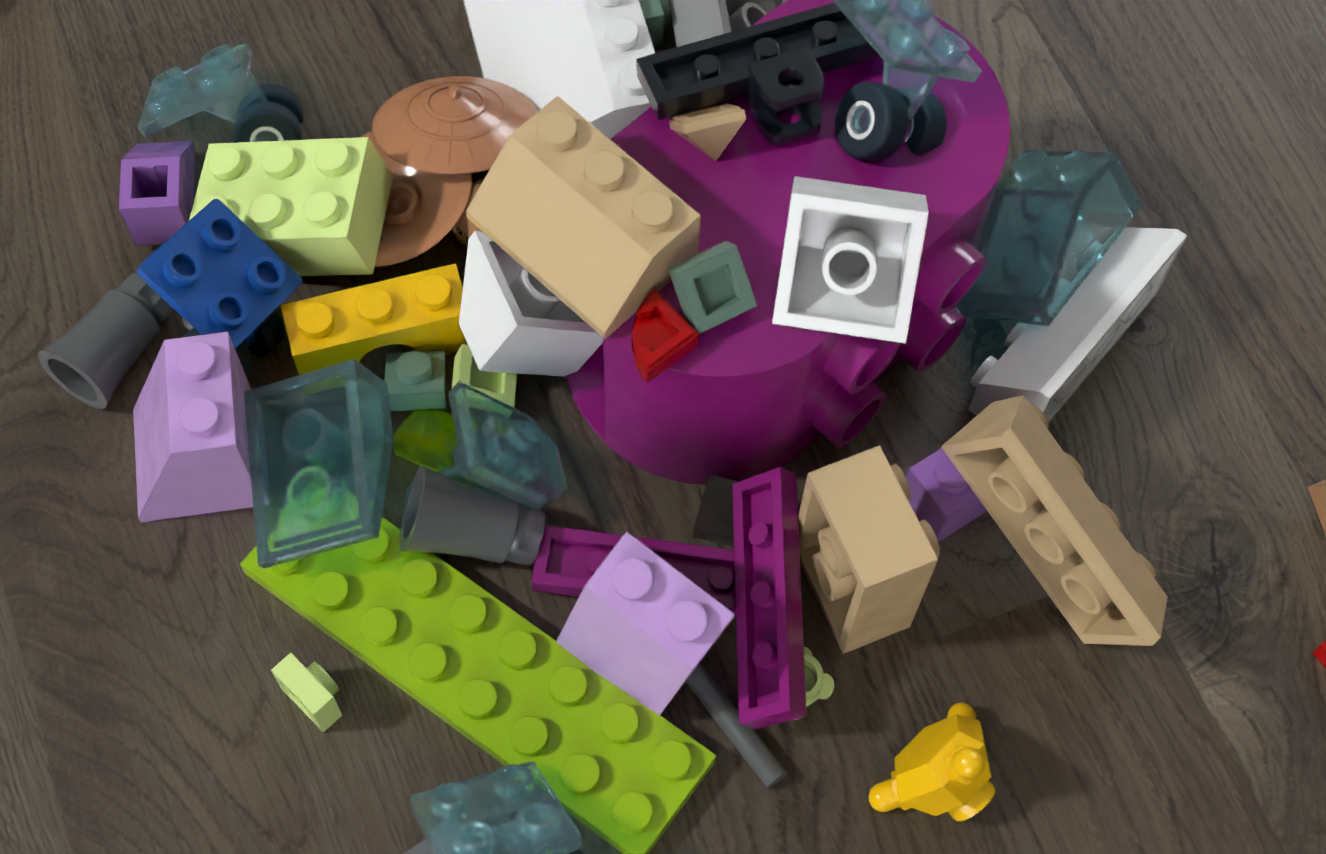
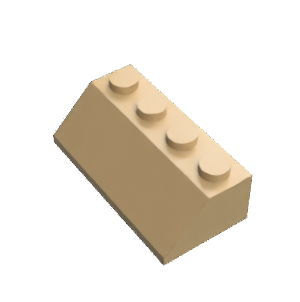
M1024 395L992 402L944 443L941 448L1083 644L1153 646L1162 635L1168 598L1155 580L1156 573L1153 566L1143 555L1134 551L1119 530L1120 522L1116 514L1107 505L1099 502L1084 481L1085 474L1080 464L1061 449L1048 430L1049 424L1043 412L1037 406L1028 402Z

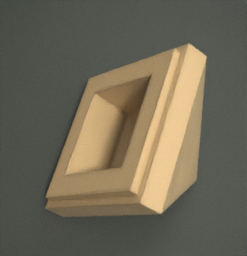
M724 103L674 116L669 120L671 130L716 162L746 120L745 110L739 106Z

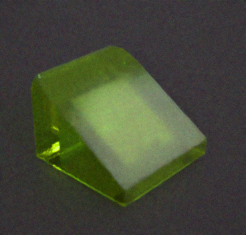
M439 409L415 410L396 430L392 443L397 456L450 477L476 426Z

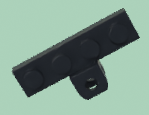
M841 0L637 58V77L658 121L748 95V110L761 134L770 143L782 145L819 133L821 129V110L816 100L821 99L823 96L824 77L822 73L894 53L896 34L876 0ZM784 112H792L797 114L800 120L796 123L786 124L779 121L777 117Z

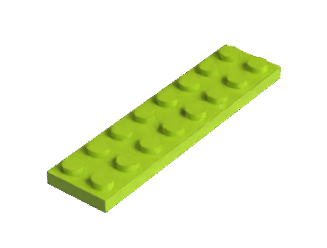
M322 473L240 563L243 572L623 854H649L716 762L717 755L661 715H657L587 667L556 643V640L434 553L401 551L399 528Z

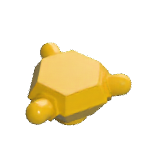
M956 703L949 709L946 719L923 728L894 758L895 771L891 772V779L874 785L869 792L868 799L870 805L879 812H888L899 807L904 811L913 808L934 816L948 812L958 822L967 820L979 813L993 798L995 787L989 781L991 772L981 722L976 720V713L973 707L967 703Z

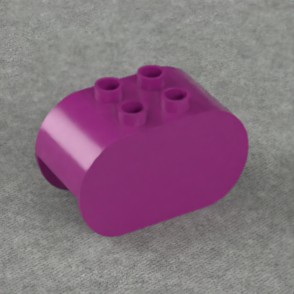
M789 0L768 12L753 25L841 0ZM876 0L896 34L894 53L822 73L824 77L823 96L821 99L816 100L821 110V129L816 135L782 145L770 143L761 134L748 110V95L712 105L728 103L739 106L745 110L746 120L716 162L671 130L669 120L672 117L658 121L652 107L610 139L701 215L698 254L725 241L737 245L757 306L700 333L697 347L648 383L645 382L638 372L632 356L631 336L637 311L606 339L603 338L604 342L578 371L566 375L565 379L573 401L582 417L593 432L609 448L633 465L669 480L701 485L736 483L785 466L820 434L828 439L836 448L847 445L865 429L882 407L886 399V393L876 383L902 359L918 373H923L940 360L951 348L963 331L967 321L954 308L973 287L987 264V257L976 248L1005 164L1010 141V117L1003 89L984 56L955 28L928 11L902 0ZM862 82L886 84L894 87L896 90L912 88L928 91L939 99L944 108L947 122L945 139L940 146L921 155L912 154L905 140H903L899 149L887 159L869 161L853 158L841 148L837 140L835 118L839 103L850 88ZM784 112L777 117L779 121L786 124L796 123L800 120V117L792 112ZM908 117V128H907L906 135L908 134L909 129H910V120H909V117ZM794 176L926 195L929 213L906 343L772 324ZM671 280L659 293L686 320Z

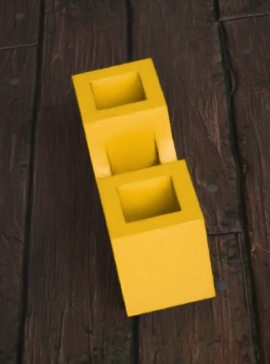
M456 263L282 304L281 309L289 344L303 388L361 375L359 368L361 358L368 352L382 346L403 344L411 346L419 352L445 350V354L458 351L462 344L468 345L459 325L463 287Z

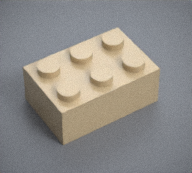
M880 446L809 472L798 516L800 565L843 654L911 626L938 562L937 557L940 555L938 540L932 527L926 520L918 521L909 503L911 498L910 488L902 469L897 464H889Z

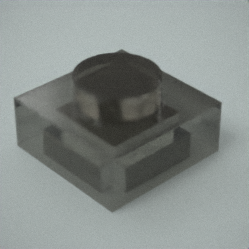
M715 475L708 476L694 525V538L734 548L732 484L739 481Z

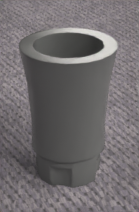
M132 273L120 286L108 290L93 308L68 331L38 353L39 362L48 375L70 395L91 407L104 409L132 365L160 333L159 327L173 308L136 273Z
M420 466L413 478L403 512L400 529V550L403 552H431L465 556L500 564L507 560L521 565H531L538 555L544 534L545 513L542 512L541 508L534 505L518 503L516 497L454 480L425 466Z

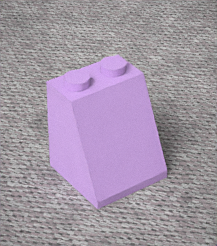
M221 332L164 340L133 409L138 519L142 523L263 506L255 397L229 333Z
M626 532L584 586L556 643L587 667L660 716L733 620L735 614Z

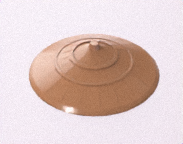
M442 77L409 86L386 100L373 118L372 134L377 146L392 160L409 168L436 174L476 173L490 170L509 135L535 115L538 109L525 94L506 84L479 77Z
M372 131L360 137H369L393 175L375 267H382L405 262L426 252L452 230L468 203L472 187V173L436 174L404 166L392 160L380 150L373 138Z

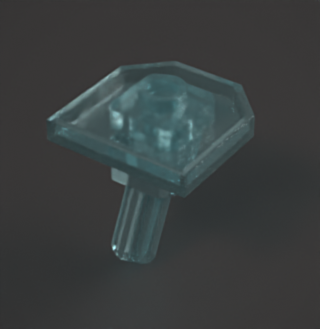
M461 381L448 392L458 444L452 450L454 464L438 471V473L472 486L500 493L537 511L556 501L568 489L558 447L531 416ZM409 485V486L406 488V494H407V496H408V493H409V490H410L411 485Z

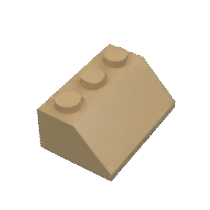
M559 96L555 97L509 135L466 210L467 218L604 339L638 311L640 304L654 289L659 292L671 281L667 268L698 254L701 215Z

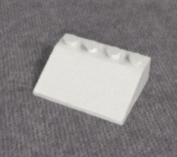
M463 0L483 78L517 89L535 104L538 111L555 97L559 96L606 137L612 139L651 107L637 77L636 59L655 54L639 0Z

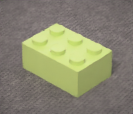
M369 137L209 144L189 220L213 199H219L299 276L369 275L374 272L393 175Z

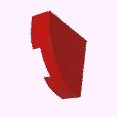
M656 289L649 293L640 304L631 336L633 360L638 372L646 383L697 347L699 343V333Z

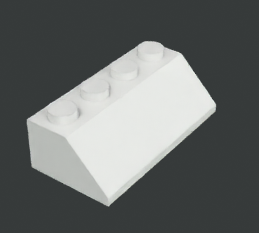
M1113 227L1099 244L1090 240L1073 261L1071 268L1075 272L1066 282L1058 277L1046 290L1038 304L1042 308L1040 313L1033 321L1024 316L1010 332L1005 341V345L1009 347L999 360L992 355L989 356L976 371L970 382L976 388L968 410L977 416L992 402L1024 395L1028 402L1034 404L1043 412L1049 424L1157 295L1187 235L1178 229Z

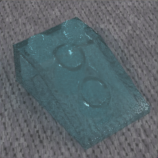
M1025 150L1023 154L1013 161L1011 169L997 185L976 248L987 257L986 267L973 287L956 306L962 316L1043 326L1051 324L1142 207L1115 152Z
M355 359L244 391L258 566L268 568L379 538L394 440L387 383Z

